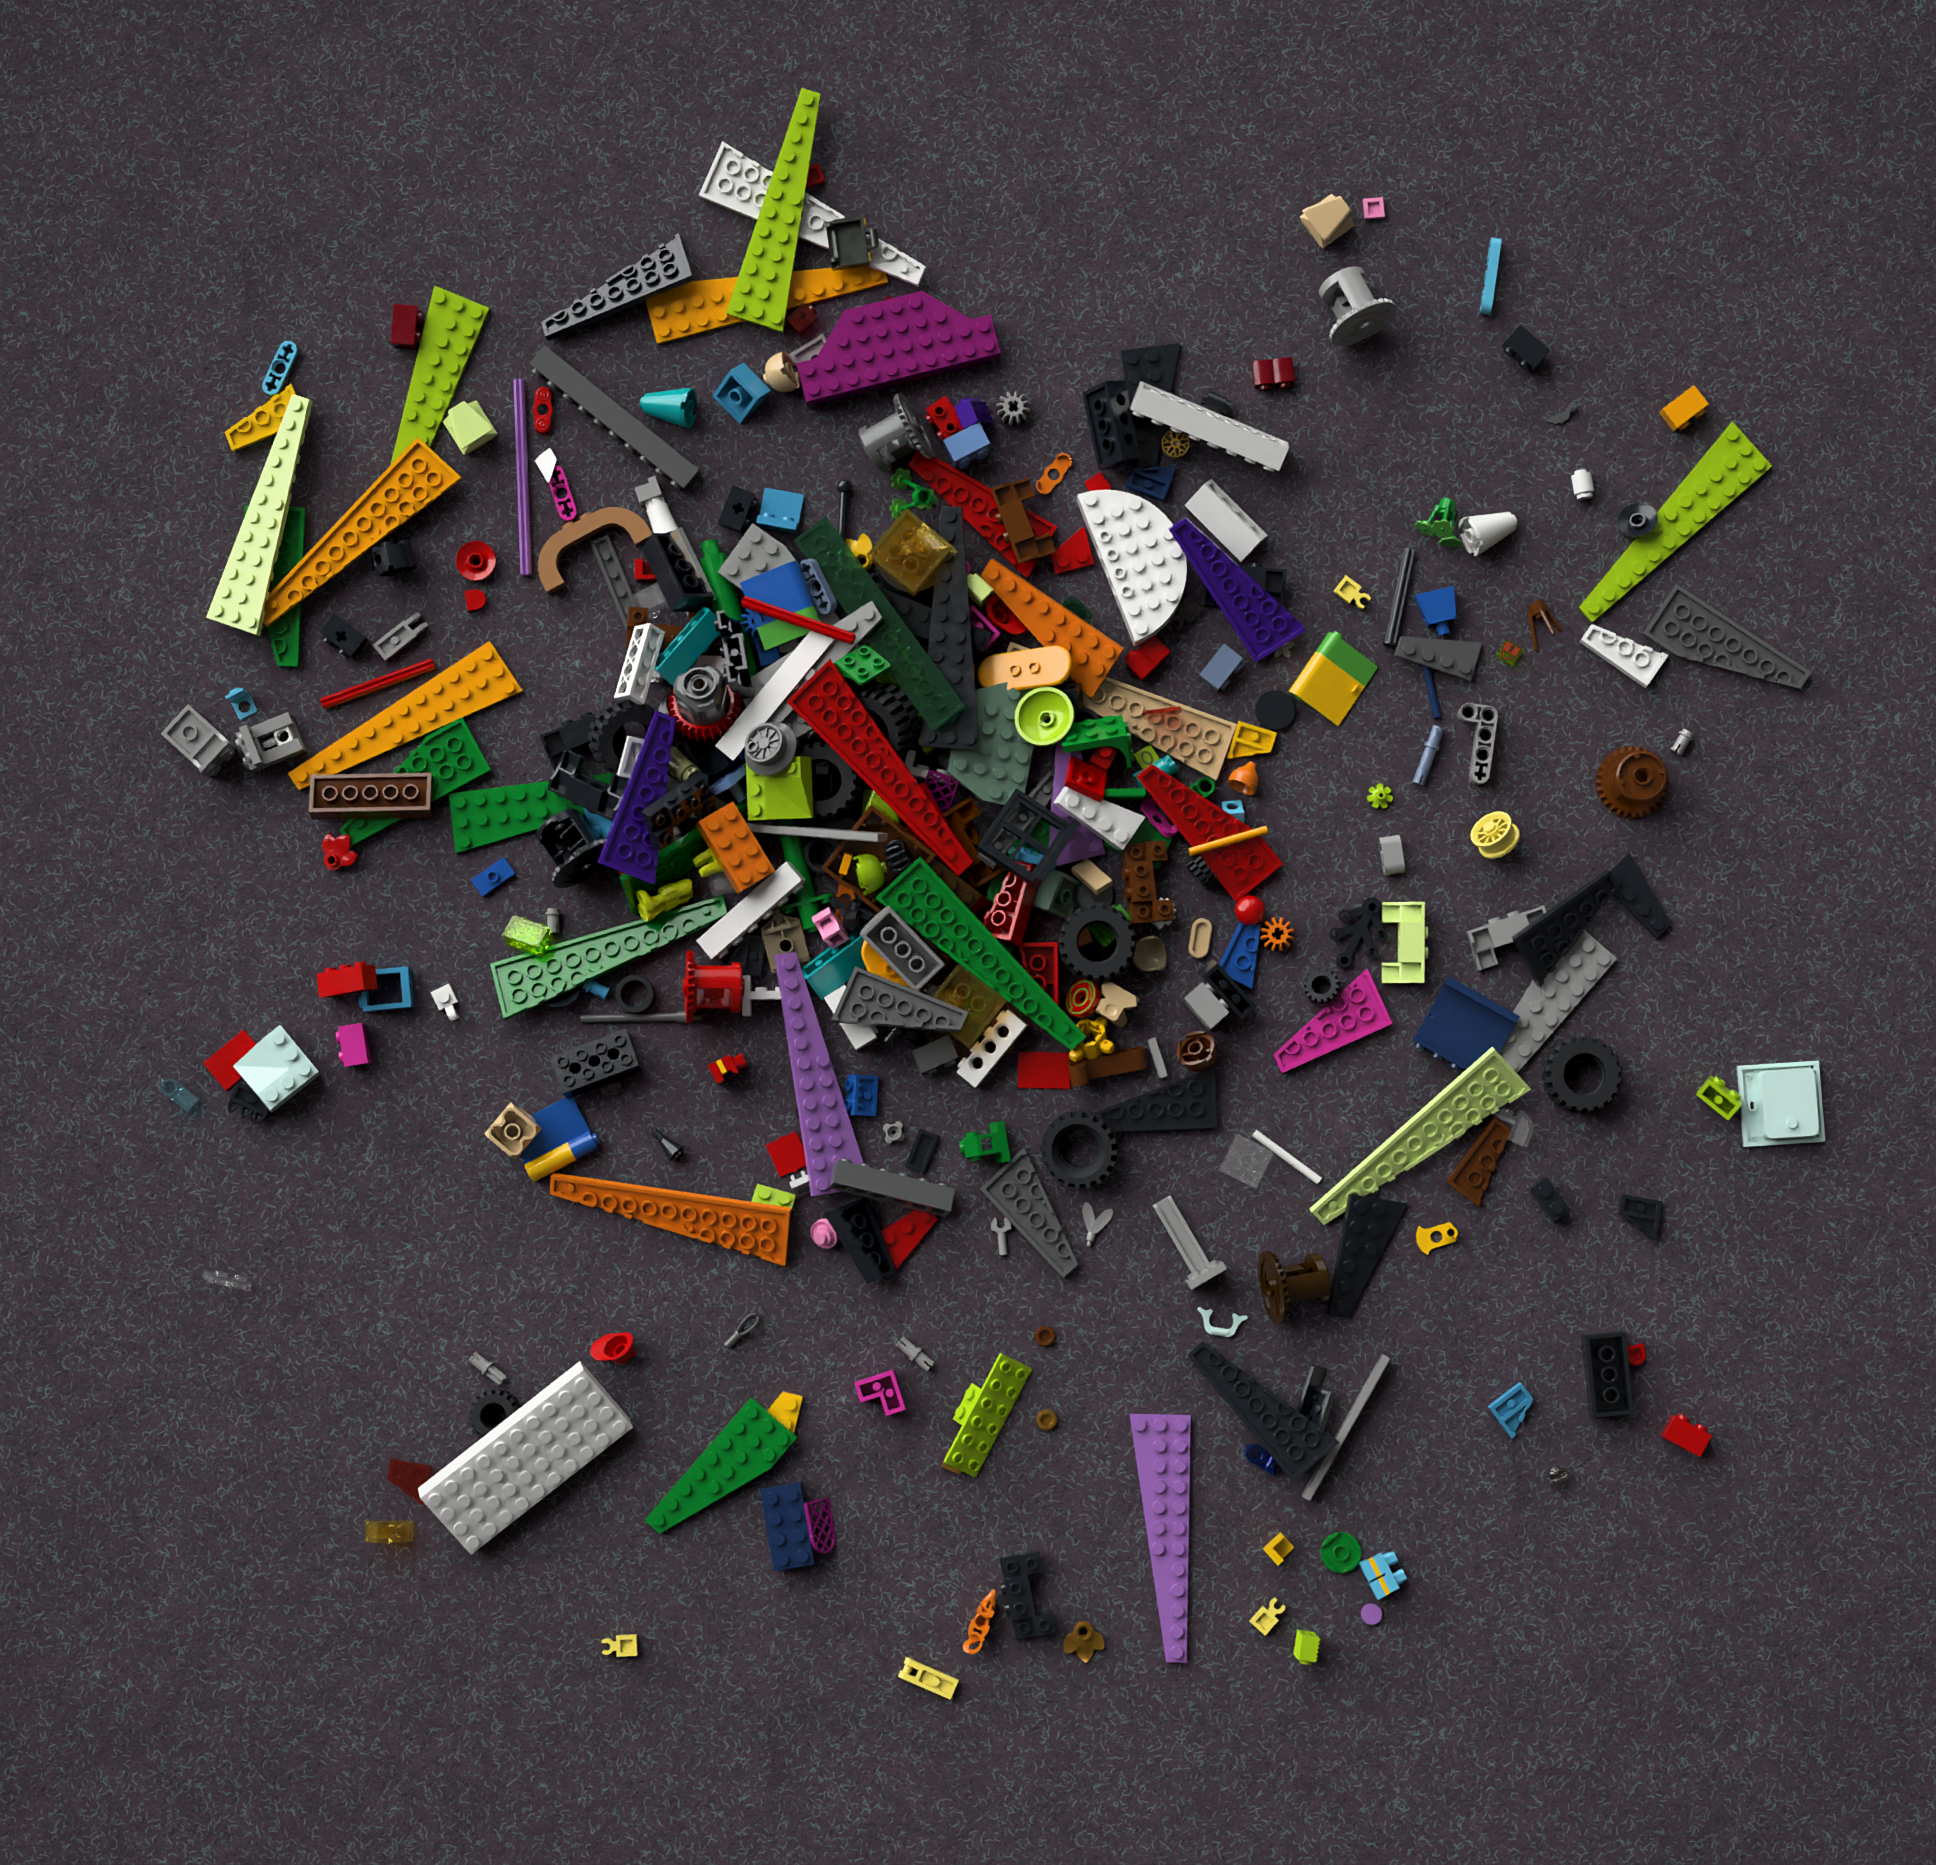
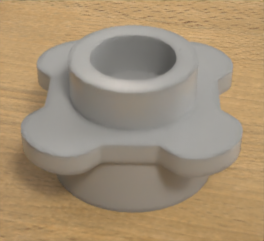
M897 1121L891 1125L886 1123L883 1126L887 1143H892L895 1140H904L905 1135L902 1133L901 1128L903 1125L901 1122Z

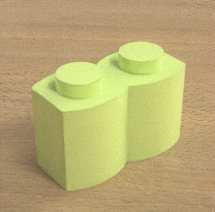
M977 573L974 575L969 574L967 576L968 596L982 608L988 599L994 595V589Z

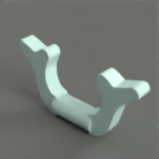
M1201 1307L1197 1308L1203 1317L1206 1332L1211 1335L1230 1337L1235 1333L1238 1325L1248 1318L1246 1315L1238 1316L1234 1313L1232 1314L1233 1325L1230 1329L1213 1327L1209 1323L1213 1310L1209 1309L1206 1311Z

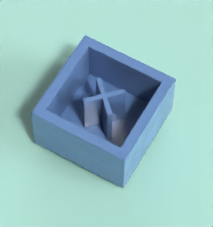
M979 422L943 440L944 450L955 469L958 467L960 469L968 467L971 464L970 461L976 458L981 460L987 457V452L990 451V442Z

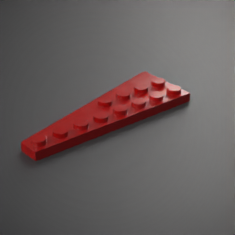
M917 450L909 463V467L950 506L962 507L964 520L1028 579L1038 560L1035 559L1018 565L1010 543L1006 544L1002 533L1005 532L1003 524L999 526L995 514L998 513V509L991 489L936 457L931 459L924 457ZM1024 508L1034 538L1050 533L1052 538L1057 526Z

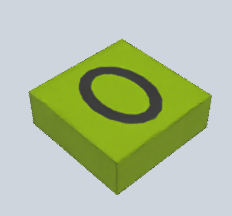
M1151 744L1133 754L1141 769L1148 767L1159 759Z

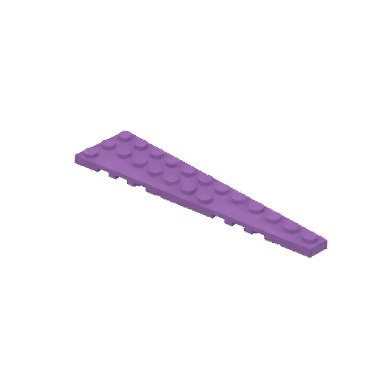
M796 952L777 954L774 957L811 1196L842 1192L829 1188L833 1165L836 1161L848 1159L854 1164L860 1165L864 1163Z
M1129 1414L1166 1662L1187 1663L1191 1415Z

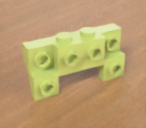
M1382 902V923H1398V963H1382V983H1424L1425 959H1428V947H1425V939H1428V927H1425V902Z

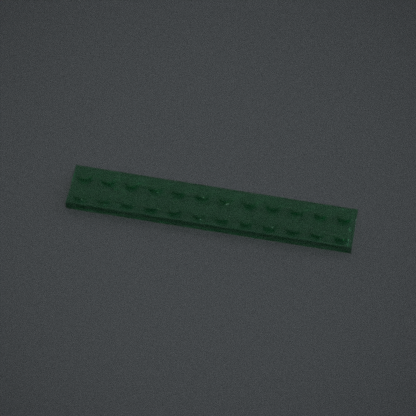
M827 516L794 540L807 559L817 561L833 595L848 615L873 601L883 620L868 636H865V639L876 653L890 663L889 672L933 732L966 708Z

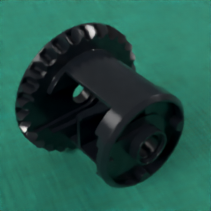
M566 809L547 819L539 827L536 839L556 867L552 876V883L556 888H568L577 885L605 867L597 862L606 839L598 840L579 810ZM563 840L575 843L573 847L568 848L570 852H574V855H570V858L566 860L563 858L566 851L563 848L559 851L555 844Z

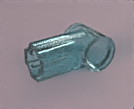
M165 1078L159 1084L160 1092L168 1096L187 1113L200 1100L176 1078ZM168 1081L173 1082L175 1085V1089L172 1092L166 1090V1083Z

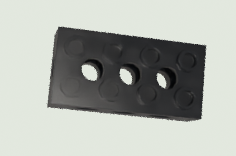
M1125 380L1105 381L1083 392L1082 395L1098 470L1119 469L1140 459V448L1138 446L1132 410H1130Z
M627 1029L550 1057L562 1094L566 1099L643 1071L633 1040ZM615 1054H619V1057L617 1059L612 1060V1057ZM600 1061L598 1066L593 1067L595 1062ZM581 1068L579 1073L574 1074L576 1069Z

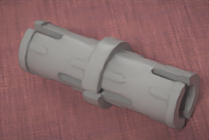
M903 1336L900 1340L906 1346L901 1342H898L895 1346L909 1356V1360H914L927 1372L930 1367L924 1361L930 1366L934 1364V1361L926 1356L919 1346L917 1348Z

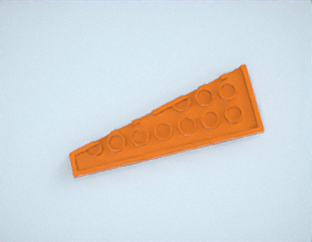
M993 558L990 559L980 576L994 589V592L1044 647L1061 646L1069 651L1073 662L1070 676L1076 683H1082V690L1090 698H1093L1123 652L1124 647Z

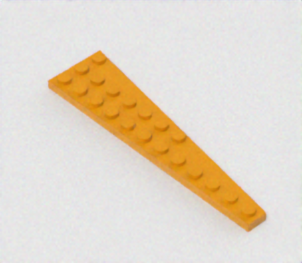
M869 266L832 271V268L793 271L787 310L887 284L886 273ZM738 277L691 281L646 300L657 345L745 322L726 314Z
M489 641L289 772L288 775L298 790H303L310 786L311 775L339 774L344 770L447 726L461 717L465 718L497 702L523 692V690Z

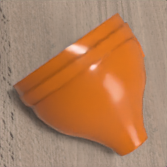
M1248 762L1246 765L1237 768L1228 778V785L1242 794L1254 795L1257 791L1259 781L1256 764L1253 762Z

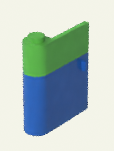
M798 561L786 563L740 582L745 596L820 621ZM750 610L765 651L801 636H807L810 630Z

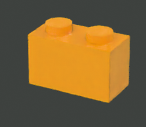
M1693 385L1665 406L1659 414L1673 432L1678 428L1681 431L1690 424L1688 420L1692 417L1697 419L1706 412L1704 408L1709 403Z

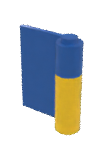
M565 1097L531 1115L542 1129L523 1150L521 1157L529 1177L533 1182H536L599 1149L598 1144H600V1140L596 1133H591L574 1098L566 1099Z

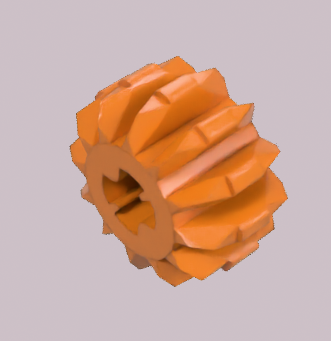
M1275 917L1271 918L1272 925L1268 921L1264 923L1268 929H1260L1262 933H1266L1260 939H1268L1264 946L1267 947L1271 943V951L1275 950L1276 945H1278L1279 951H1283L1282 943L1288 948L1290 944L1286 939L1294 940L1293 936L1288 935L1293 933L1294 929L1287 930L1291 923L1287 922L1285 925H1282L1283 918H1280L1277 924ZM1275 929H1279L1278 932H1282V935L1279 937L1280 940L1272 936Z

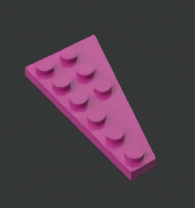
M1368 969L1363 971L1341 992L1342 994L1340 997L1338 996L1337 1002L1333 1001V1005L1330 1006L1328 1004L1327 1007H1324L1273 1054L1281 1073L1393 1024Z

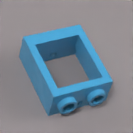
M411 967L376 969V975L400 973L403 1002L370 1006L369 993L365 991L361 992V996H359V1007L363 1008V1012L414 1008Z

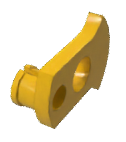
M1450 1222L1428 1229H1423L1419 1226L1416 1232V1242L1420 1250L1428 1255L1433 1248L1456 1242L1458 1231ZM1449 1229H1452L1454 1232L1451 1237L1447 1234ZM1434 1231H1439L1442 1234V1239L1438 1243L1431 1240L1430 1236Z

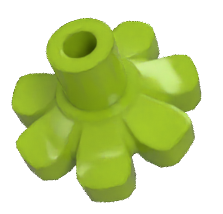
M1377 784L1376 789L1371 787L1368 790L1371 795L1367 796V801L1373 802L1372 807L1375 809L1379 805L1382 809L1388 807L1387 802H1392L1393 797L1388 795L1391 789L1389 787L1383 789V784Z

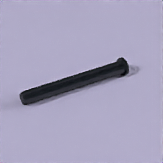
M1405 548L1403 551L1385 641L1382 642L1385 646L1397 647L1398 645L1396 643L1415 556V550L1411 548Z

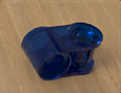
M1248 1443L1244 1447L1243 1454L1248 1461L1273 1475L1276 1474L1275 1470L1278 1463L1264 1447L1256 1443ZM1254 1447L1257 1448L1258 1455L1250 1458L1248 1456L1249 1450Z

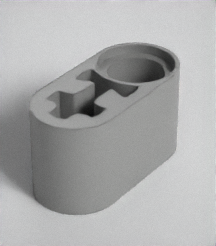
M1400 835L1380 837L1379 844H1381L1382 848L1380 854L1384 875L1405 873Z

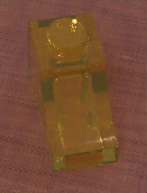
M365 1520L364 1541L372 1543L413 1541V1521Z

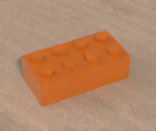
M734 802L710 814L695 825L737 894L775 872V869Z

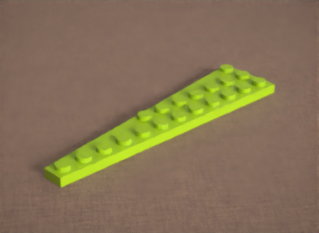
M801 88L726 312L728 316L784 333L790 285L794 270L793 266L806 195L807 178L809 176L812 147L821 101L820 93Z
M434 286L391 464L417 437L431 449L490 308Z
M1733 421L1657 512L1658 523L1656 528L1650 534L1636 538L1579 606L1578 609L1591 623L1772 467Z

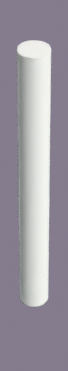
M1256 1130L1253 1133L1252 1137L1316 1184L1320 1182L1322 1177L1261 1132Z

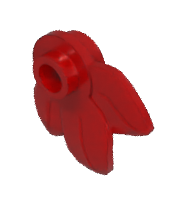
M331 833L325 836L322 849L325 853L324 864L328 869L338 870L342 866H351L356 861L358 855L350 851V835H341L336 839ZM332 857L335 858V862L333 864L331 863Z

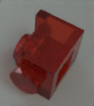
M803 303L786 317V322L801 336L818 321L815 316L817 311L810 304L806 306ZM801 314L807 316L804 320L799 318Z

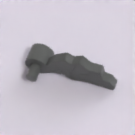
M1570 403L1564 412H1559L1546 421L1549 423L1553 422L1554 424H1563L1565 420H1568L1570 412L1576 411L1577 405Z

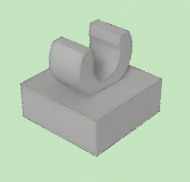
M801 1171L802 1177L798 1179L791 1175V1182L789 1183L796 1198L810 1193L808 1174L806 1175L804 1171Z

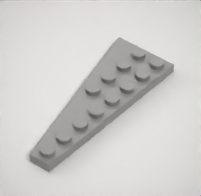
M870 601L833 625L834 627L854 633L856 635L855 642L851 645L834 639L765 723H784V720L795 711L787 701L829 659L834 663L849 654L883 620L873 601ZM792 652L751 677L754 697L742 699L746 707H748Z

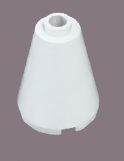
M1510 512L1468 516L1462 518L1459 522V528L1463 529V534H1460L1462 542L1470 554L1474 553L1473 556L1480 555L1514 532L1517 526V519Z

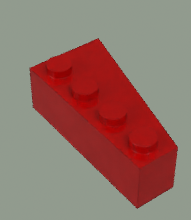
M1022 943L1019 950L1024 969L1061 1008L1059 943Z

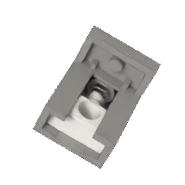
M289 712L252 727L248 725L239 727L240 732L236 733L238 739L235 742L238 749L244 753L245 757L242 758L244 765L253 772L306 751L293 716ZM288 732L289 737L287 741L281 742L280 735ZM274 735L272 738L270 737L269 739L265 740L264 743L261 742V739ZM278 745L277 747H274L267 751H265L264 747L269 749V747Z

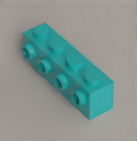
M703 606L657 658L654 671L666 682L674 686L677 676L692 668L696 664L697 658L710 648L712 641L721 636L720 631L716 632L714 620L717 619V616Z

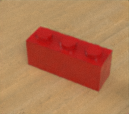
M366 961L355 962L353 967L351 964L340 965L338 970L336 967L325 968V972L316 974L319 998H334L378 989L375 965H367Z

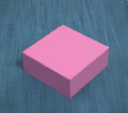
M1383 197L1363 199L1364 220L1382 219L1385 217Z

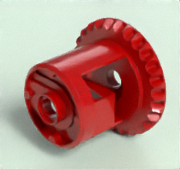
M686 950L685 978H683L685 1024L693 1022V1013L696 1012V1008L730 1009V1013H739L745 990V981L742 978V964L740 962H731V966L697 965V962H694V952Z

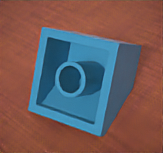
M743 362L729 371L712 397L741 424L764 402L771 390Z

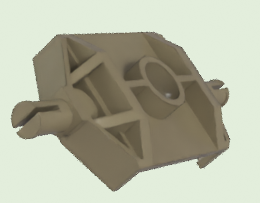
M778 905L776 906L777 910L775 908L772 910L774 912L773 918L760 929L771 972L776 974L774 955L796 952L801 968L811 962L800 919L784 916ZM782 940H789L792 947L789 951L784 952L780 949Z

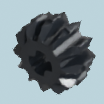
M893 840L884 846L883 850L888 866L896 875L902 874L913 864L911 853L903 840Z

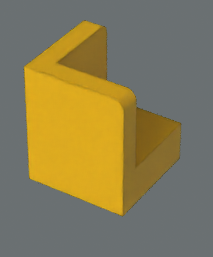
M1280 1532L1263 1550L1279 1565L1294 1546Z

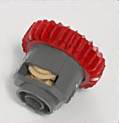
M711 665L696 667L678 675L674 682L673 690H671L672 696L668 697V715L675 718V729L677 732L681 731L682 736L688 735L689 740L695 736L697 742L700 738H703L706 743L709 737H711L712 741H715V736L717 735L722 738V733H726L728 728L738 719V716L742 714L741 709L743 705L740 693H736V691L731 692L729 684L725 685L723 674Z

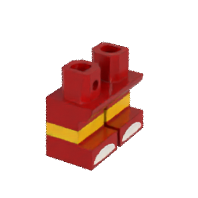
M741 1053L733 1058L729 1054L709 1064L708 1067L716 1083L720 1085L726 1082L723 1077L730 1072L738 1075L740 1074L738 1070L746 1067L748 1064Z

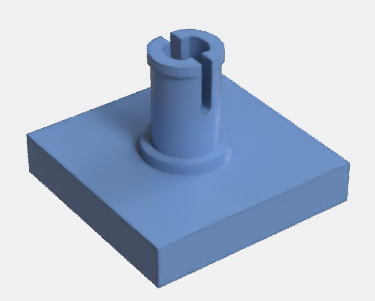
M746 763L724 774L709 787V791L717 795L729 789L737 803L743 801L747 794L738 781L746 775Z

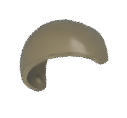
M1149 936L1137 942L1133 962L1138 969L1155 972L1165 968L1167 954L1165 946L1159 937Z

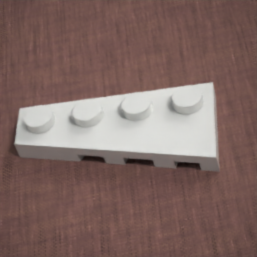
M1593 624L1579 641L1644 688L1648 686L1668 657V654L1652 650L1653 648L1641 646L1634 643L1633 640L1616 636L1615 633Z

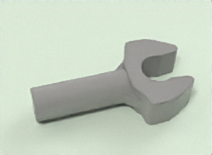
M1004 1217L1005 1226L1003 1228L997 1227L996 1218L991 1223V1230L998 1234L999 1255H1007L1006 1232L1011 1229V1223L1006 1217Z

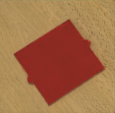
M1180 706L1146 710L1142 713L1144 719L1179 715L1182 711Z

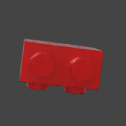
M946 396L926 408L927 415L925 419L930 426L934 425L937 428L938 432H936V435L942 443L943 440L964 430L954 407Z

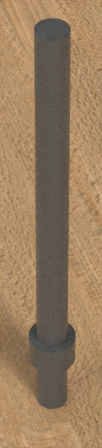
M685 1011L654 1014L581 1015V1023L658 1021L685 1023ZM693 1013V1021H702V1013Z

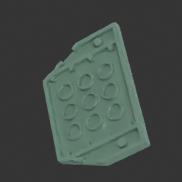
M1007 682L976 690L980 751L951 749L947 774L959 781L963 787L975 794L979 800L1005 806L1016 788L1025 793L1034 746L1022 738L1015 725V711L1018 703L1028 692L1034 689L1019 691L1011 688L1008 691Z

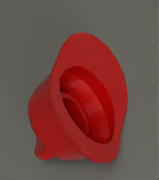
M998 595L988 599L985 611L986 619L996 629H1003L1010 634L1016 635L1026 631L1027 627Z
M629 1332L607 1334L596 1340L590 1351L592 1358L595 1360H610L615 1364H624L630 1358L637 1355L633 1345V1336Z

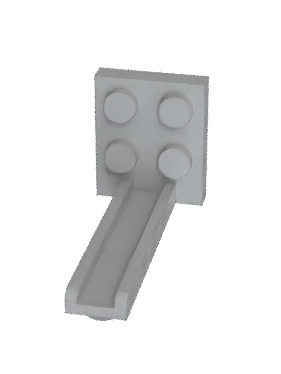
M1170 1195L1152 1205L1191 1271V1274L1187 1275L1188 1279L1185 1280L1189 1289H1194L1227 1269L1222 1261H1208Z

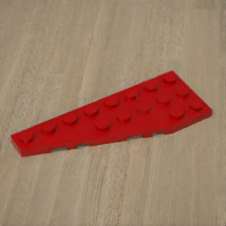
M1150 764L1136 776L1191 847L1253 830L1153 764ZM1262 836L1198 854L1214 872L1219 882L1235 902L1283 865Z

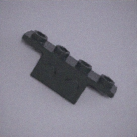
M1312 1364L1297 1411L1324 1430L1336 1394L1321 1388L1327 1369Z

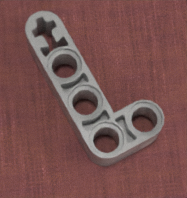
M1466 703L1458 710L1457 715L1461 722L1476 725L1469 779L1474 785H1482L1490 776L1498 712L1492 706ZM1463 709H1470L1472 717L1466 718L1463 715ZM1483 712H1490L1492 720L1486 721L1483 718ZM1481 731H1486L1489 734L1488 741L1480 738ZM1478 751L1486 753L1487 758L1485 761L1478 759ZM1486 765V767L1483 766L1480 772L1484 777L1478 780V776H1475V774L1479 771L1480 766Z

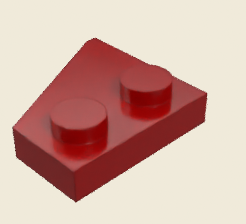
M1085 527L1079 529L1057 548L1055 554L1050 555L1055 575L1094 565Z

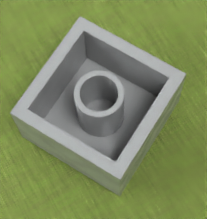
M1202 982L1182 1001L1202 1024L1210 1030L1229 1013L1227 1010L1229 1006L1223 999L1220 998L1218 1000L1213 995L1215 990L1208 983L1204 985Z

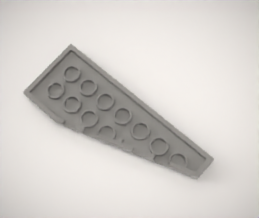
M752 523L721 566L718 574L742 590L740 582L796 560L786 546ZM813 601L820 622L833 626L840 621L835 612L821 614Z

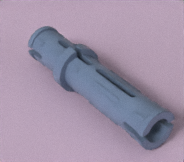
M1432 726L1428 741L1424 743L1425 749L1412 780L1413 783L1425 786L1436 751L1440 749L1439 743L1445 731L1444 728Z

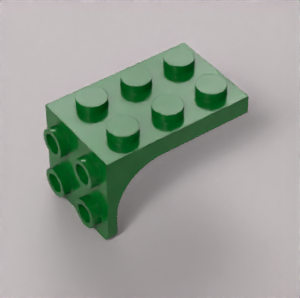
M866 644L834 662L854 693L870 685L873 679L890 669V663Z
M1122 715L1106 716L1094 720L1087 719L1082 722L1073 723L1069 733L1061 740L1063 753L1112 746L1124 753L1127 769L1131 768V762L1134 761L1128 722L1123 721Z

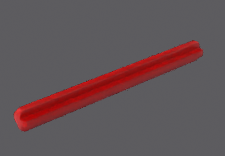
M744 596L741 605L744 608L851 645L855 642L856 635L852 632L748 596Z
M428 659L320 699L321 705L324 709L432 671L435 669L434 661Z

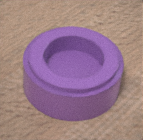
M1369 1603L1362 1608L1361 1617L1367 1624L1374 1625L1381 1620L1382 1611L1376 1604Z

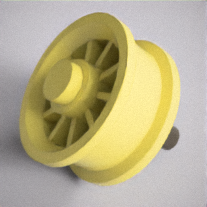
M1493 812L1485 815L1474 825L1471 831L1472 842L1478 847L1482 856L1488 859H1495L1504 855L1507 859L1513 856L1511 850L1517 845L1520 838L1519 829L1512 823L1510 816L1505 812Z

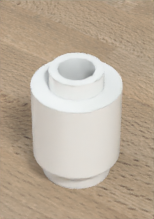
M1586 469L1575 471V475L1571 476L1577 500L1592 498L1594 487L1591 472H1587Z

